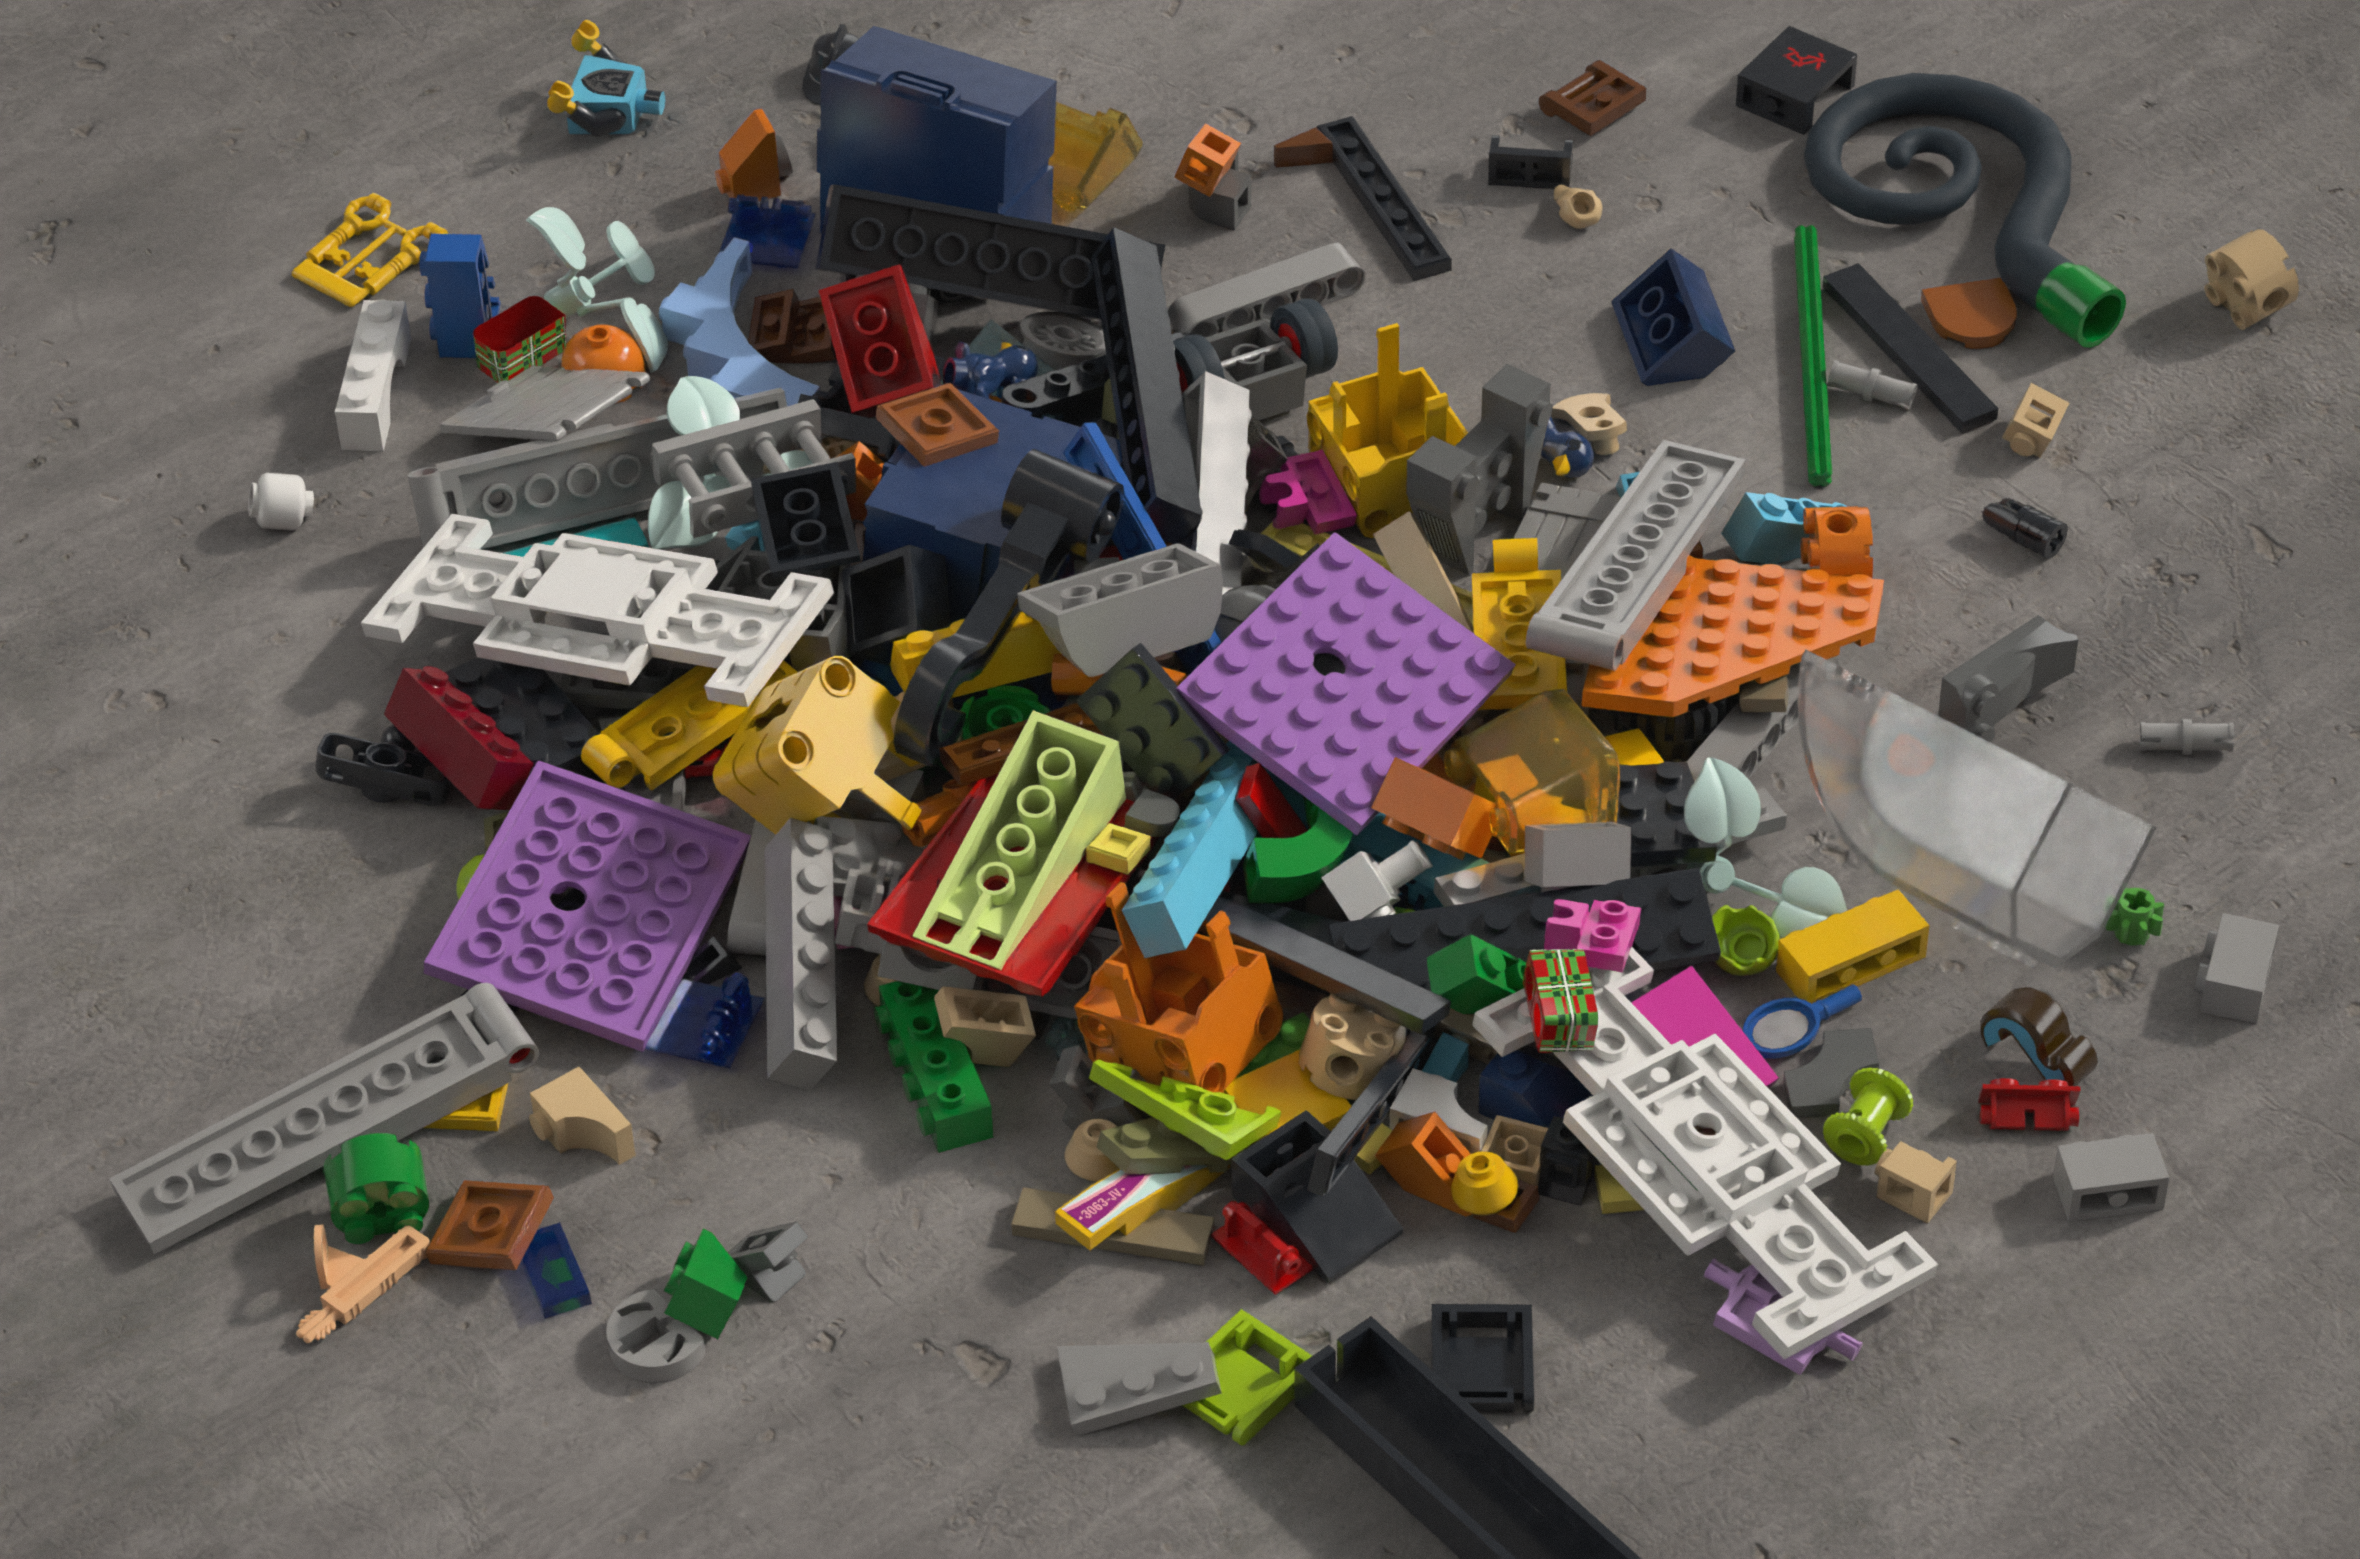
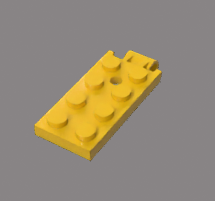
M1537 538L1493 540L1494 572L1472 573L1474 634L1516 665L1509 678L1478 710L1568 706L1565 658L1527 649L1526 647L1529 623L1533 615L1539 612L1561 582V570H1538Z
M783 660L763 688L797 673V671ZM697 665L602 730L599 735L590 738L582 749V762L607 785L615 788L627 785L634 776L642 773L645 775L644 781L646 786L652 791L733 735L754 700L749 707L708 700L704 686L717 669ZM673 732L672 734H670V735H668V736H663V735H665L666 733Z

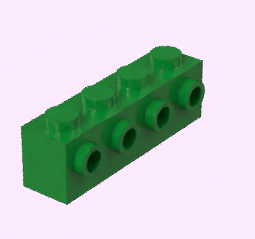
M901 981L880 985V1006L874 1007L875 1021L880 1034L888 1033L891 1039L888 1040V1050L893 1066L895 1068L902 1067L905 1074H902V1083L908 1101H917L919 1108L916 1109V1115L922 1135L924 1137L931 1135L938 1153L994 1138L992 1107L966 1046L961 1041L943 1036L934 999L939 990Z

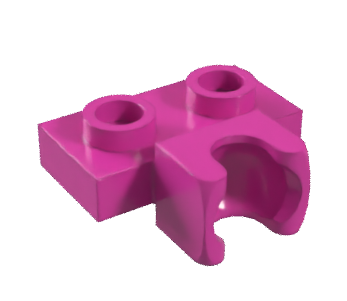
M1323 450L1283 458L1282 472L1267 475L1262 482L1259 494L1260 502L1265 505L1278 504L1277 516L1273 519L1272 523L1276 529L1303 524L1304 518L1308 521L1314 535L1354 526L1357 514Z
M1562 899L1555 900L1553 917L1548 918L1546 923L1544 950L1583 949L1588 967L1623 973L1639 927L1641 908L1627 906L1625 903L1616 900L1604 902L1594 900L1591 910L1588 912L1589 904Z

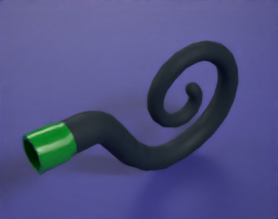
M1908 73L1877 79L1845 93L1821 114L1809 130L1804 160L1814 188L1832 205L1858 218L1883 224H1920L1942 219L1960 209L1977 189L1982 168L1981 162L1973 144L1956 131L1934 126L1911 129L1891 141L1885 152L1887 165L1893 170H1902L1909 165L1914 155L1933 153L1943 155L1952 162L1954 166L1953 175L1945 184L1934 190L1921 193H1898L1865 186L1844 171L1841 163L1842 148L1851 135L1864 126L1887 117L1910 114L1949 115L1977 122L2002 133L2019 147L2026 162L2024 184L2005 218L1994 247L1996 266L2002 281L2021 300L2042 313L2047 323L2082 347L2092 348L2100 345L2118 327L2126 307L2124 293L2088 267L2074 264L2049 247L2051 237L2070 195L2071 152L2054 120L2020 95L1991 83L1957 75Z

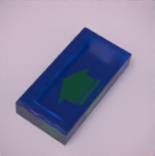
M561 1223L537 1229L521 1260V1264L544 1319L592 1304L590 1291Z

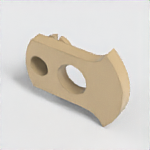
M1590 393L1572 396L1558 402L1552 409V418L1566 420L1588 441H1592L1591 446L1595 454L1609 455L1616 453L1619 450L1618 435L1627 431L1626 421L1610 406V394ZM1589 416H1599L1594 418H1586Z

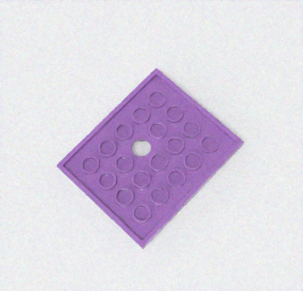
M1334 532L1176 690L1214 730L1355 835H1358L1379 813V811L1371 807L1394 758L1397 757L1422 768L1509 678L1516 664ZM1330 653L1337 656L1345 666V673L1332 672L1326 676L1320 674L1313 666L1314 655Z
M538 760L425 959L424 974L468 990L481 983H490L494 985L507 1004L644 1052L694 953L697 951L746 857L751 835ZM568 887H573L584 894L585 904L573 911L560 910L551 903V894H560L566 891Z

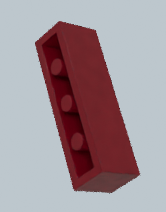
M424 666L423 669L403 668L383 715L477 808L510 810L525 785L533 763L519 750V744L506 737L495 726L496 722L491 717L482 714L471 703V697L459 691L449 682L448 675L442 670L431 666Z

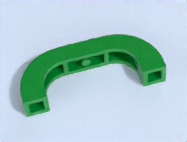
M1303 796L1308 824L1307 832L1292 838L1253 839L1243 862L1248 902L1258 904L1284 903L1301 899L1317 891L1325 884L1321 877L1339 866L1353 832Z

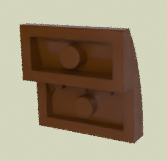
M794 289L755 297L748 343L768 362L807 364L836 360V353L820 297L799 301Z

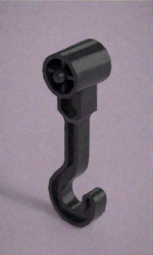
M1032 449L1025 455L1011 478L1002 505L1001 524L1003 528L1010 531L1004 539L1000 550L999 566L956 633L934 644L918 665L909 682L897 716L893 741L896 753L931 767H935L940 763L939 749L956 743L966 722V713L948 706L949 700L960 684L970 681L981 674L995 655L1022 612L1019 610L1017 593L1051 583L1068 554L1090 563L1098 559L1106 548L1119 520L1124 499L1123 484L1036 449Z

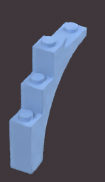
M734 237L725 250L717 254L714 264L704 276L698 278L695 286L680 282L671 295L663 299L659 308V319L662 321L663 332L667 340L684 345L683 357L686 359L688 376L703 377L714 381L725 388L733 398L781 388L784 390L787 406L797 404L800 394L812 396L820 390V386L794 377L768 362L748 343L736 324L734 311L739 294L752 274L749 241Z

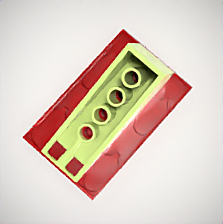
M1032 711L1000 773L981 779L976 783L867 923L868 931L891 944L913 948L934 960L950 962L966 968L979 977L993 978L1011 985L1019 992L1043 997L1044 994L1050 991L1072 956L1078 953L1108 908L1106 906V896L1120 882L1125 884L1128 882L1136 868H1140L1159 837L1150 836L1149 852L1129 874L1086 861V848L1109 823L1124 827L1126 813L1135 803L1126 799L1119 741Z

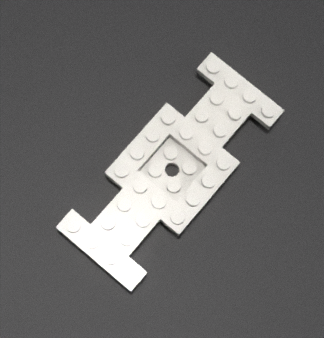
M1632 947L1623 973L1588 967L1598 1010V1029L1593 1050L1553 1053L1593 1096L1566 1109L1563 1123L1687 1256L1726 1236L1779 1292L1783 1298L1757 1311L1752 1326L1784 1360L1935 1276L1938 1264L1906 1231L1868 1251L1817 1198L1811 1190L1835 1178L1838 1175L1841 1163L1716 1034L1690 1047L1683 1040L1671 1045L1625 997V995L1651 983L1654 969ZM1524 988L1475 1012L1472 1025L1501 1057L1535 1041ZM1694 1127L1712 1128L1717 1134L1712 1136L1703 1135L1696 1131Z

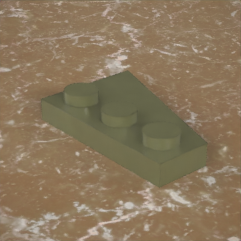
M1154 1117L1103 1130L1100 1132L1096 1146L1125 1174L1181 1173L1183 1165H1206L1210 1173L1227 1172L1233 1158L1231 1157L1226 1161L1219 1156L1208 1153L1203 1146L1181 1133L1168 1129L1164 1123ZM1256 1142L1252 1143L1251 1145H1249L1248 1147H1246L1245 1149H1243L1242 1151H1240V1152L1237 1153L1236 1155L1240 1154L1241 1152H1243L1244 1150H1246L1247 1148H1249L1250 1146H1252V1145L1255 1144Z

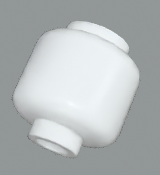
M264 473L259 478L258 483H251L248 505L249 516L255 517L257 524L261 528L294 531L301 526L304 516H312L314 494L313 491L305 490L304 480L300 476Z

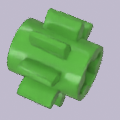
M2125 888L2119 899L2115 897H2109L2105 929L2106 931H2114L2115 936L2121 943L2133 946L2145 945L2150 934L2154 936L2161 935L2164 903H2155L2153 895L2148 890Z

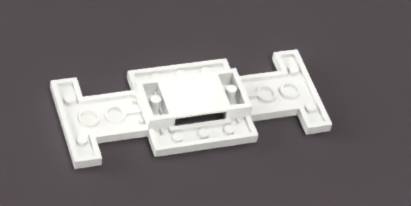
M451 514L363 619L361 625L365 637L403 643L425 616L485 626L486 628L473 643L476 655L479 658L624 685H631L652 657L716 668L717 670L704 686L708 700L749 707L834 592L830 579L793 572L789 574L770 600L708 590L706 587L718 573L714 559L562 533L552 546L534 543L524 557L480 550L493 534L489 520ZM548 612L606 622L610 636L546 625L544 617Z

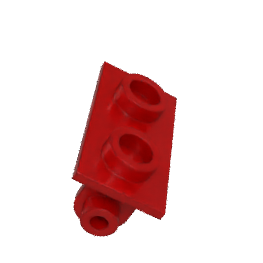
M2010 1078L1994 1079L1990 1081V1084H1982L1978 1096V1103L1989 1104L1980 1105V1124H1989L1990 1129L2024 1130L2025 1112L2034 1113V1130L2069 1131L2070 1126H2079V1107L2070 1106H2075L2081 1086H2068L2066 1081L2056 1079L2044 1080L2039 1082L2038 1085H2019V1081Z
M1231 1201L1224 1207L1222 1215L1225 1217V1225L1211 1233V1237L1273 1294H1278L1313 1270V1266L1299 1255V1251L1294 1246H1289L1250 1211V1207L1245 1202Z

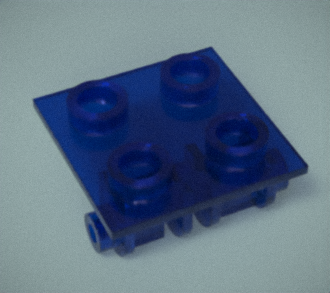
M738 194L737 198L730 197L728 213L733 215L719 252L724 251L735 237L749 241L751 264L798 269L816 217V213H812L811 205H805L804 200L782 199L780 201V198H774L770 209L768 197L762 196L760 206L758 197Z
M734 973L732 976L725 978L722 988L681 979L645 1049L730 1069L764 1002V997L751 995L748 986L749 980L740 973Z

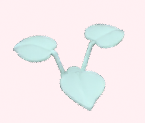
M554 207L542 208L530 215L526 222H529L541 232L555 254L570 269L565 276L557 280V286L544 294V299L566 315V319L576 313L583 317L589 312L621 307L624 319L646 359L650 373L656 371L668 351V340L653 312L645 304L637 305L631 297L591 304V299L595 297L593 286L623 266L626 267L631 278L637 284L645 285L653 280L655 275L653 263L645 250L639 246L631 230L620 221H615L608 225L606 230L608 241L620 259L588 280L584 276L575 277L578 271L584 269L586 257L582 253L585 248L584 240L571 218L562 210Z
M685 376L680 378L667 403L668 421L674 431L681 436L740 419L739 409L732 395L721 385L703 377ZM792 450L780 455L790 470L813 464L807 454L801 450ZM715 473L704 476L703 485L709 493L732 487L727 478L723 476H716ZM672 481L661 486L651 501L648 514V533L653 549L666 550L671 548L698 547L713 540L718 533L714 532L697 538L692 537L689 517V498L691 497L680 481Z
M1706 758L1700 774L1688 792L1684 806L1686 826L1697 839L1707 843L1721 841L1717 844L1715 862L1687 864L1686 870L1700 869L1705 891L1719 894L1728 890L1732 885L1778 902L1771 918L1782 938L1793 931L1802 930L1824 921L1833 914L1847 911L1838 883L1829 873L1822 869L1803 867L1791 872L1783 882L1782 894L1735 877L1734 868L1730 861L1719 856V854L1731 846L1732 836L1744 837L1753 833L1760 819V800L1752 783L1737 768L1716 758Z

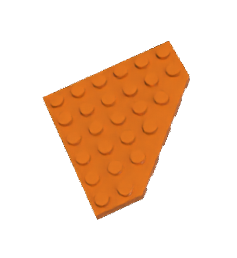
M1689 555L1687 557L1685 575L1622 665L1620 664L1615 671L1589 664L1582 692V707L1675 717L1688 712V704L1704 698L1710 704L1739 693V685L1755 679L1759 684H1763L1789 674L1791 665L1805 661L1811 666L1838 656L1842 646L1855 642L1859 647L1875 642L1884 580L1872 579L1863 574L1851 576L1828 575V573L1819 569L1802 571L1785 569L1775 564L1758 566L1741 564L1731 559H1720L1717 561L1697 559Z

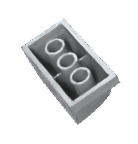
M1177 543L1017 593L1019 610L1040 622L1048 639L1057 650L1079 671L1088 677H1094L1106 673L1139 643L1145 646L1155 660H1164L1174 656L1176 650L1210 639L1221 613L1223 576L1221 564Z

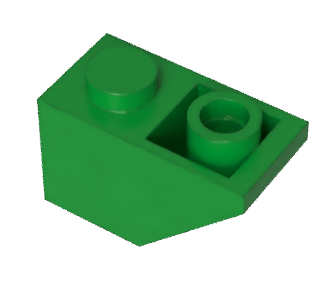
M1471 934L1426 958L1431 992L1450 1000V1008L1461 1014H1475V1012L1524 988L1523 978L1526 962Z
M703 1228L695 1245L686 1241L675 1261L674 1269L663 1292L671 1295L664 1314L713 1338L719 1339L739 1301L747 1276L714 1234Z

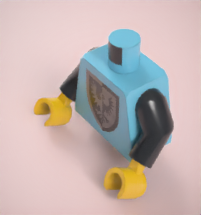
M584 20L573 34L571 43L575 50L579 52L590 51L592 55L584 56L571 87L563 81H555L548 92L550 97L547 100V106L553 113L566 111L569 134H591L593 136L630 134L635 131L642 113L662 115L665 107L664 91L647 90L644 70L639 66L630 65L621 60L604 43L602 45L597 43L596 39L599 36L597 25L589 20Z

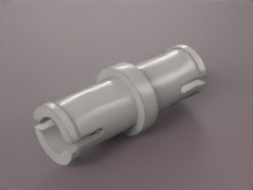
M1837 360L1834 361L1831 367L1827 384L1829 387H1836L1863 395V400L1871 403L1873 399L1903 407L1906 410H1910L1917 390V384L1881 375L1882 370L1872 368L1871 371Z
M2182 719V723L2140 722V751L2181 750L2182 755H2191L2192 750H2223L2233 752L2234 742H2232V739H2234L2233 722L2192 723V719Z

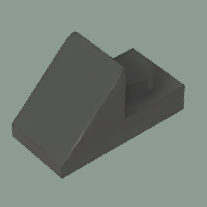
M795 1221L750 1232L728 1253L747 1276L745 1285L767 1300L776 1302L806 1274L804 1268L796 1259L798 1254L794 1249L806 1240L808 1236L799 1223Z

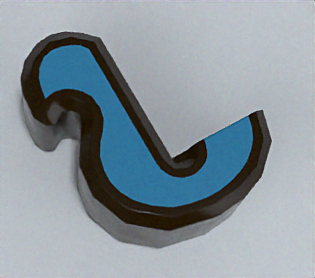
M2032 987L2013 989L1991 1007L1980 1020V1034L1986 1047L2012 1035L2044 1080H2063L2068 1083V1086H2077L2096 1069L2098 1064L2097 1053L2091 1041L2083 1035L2075 1038L2070 1032L2068 1018L2060 1004L2049 994Z

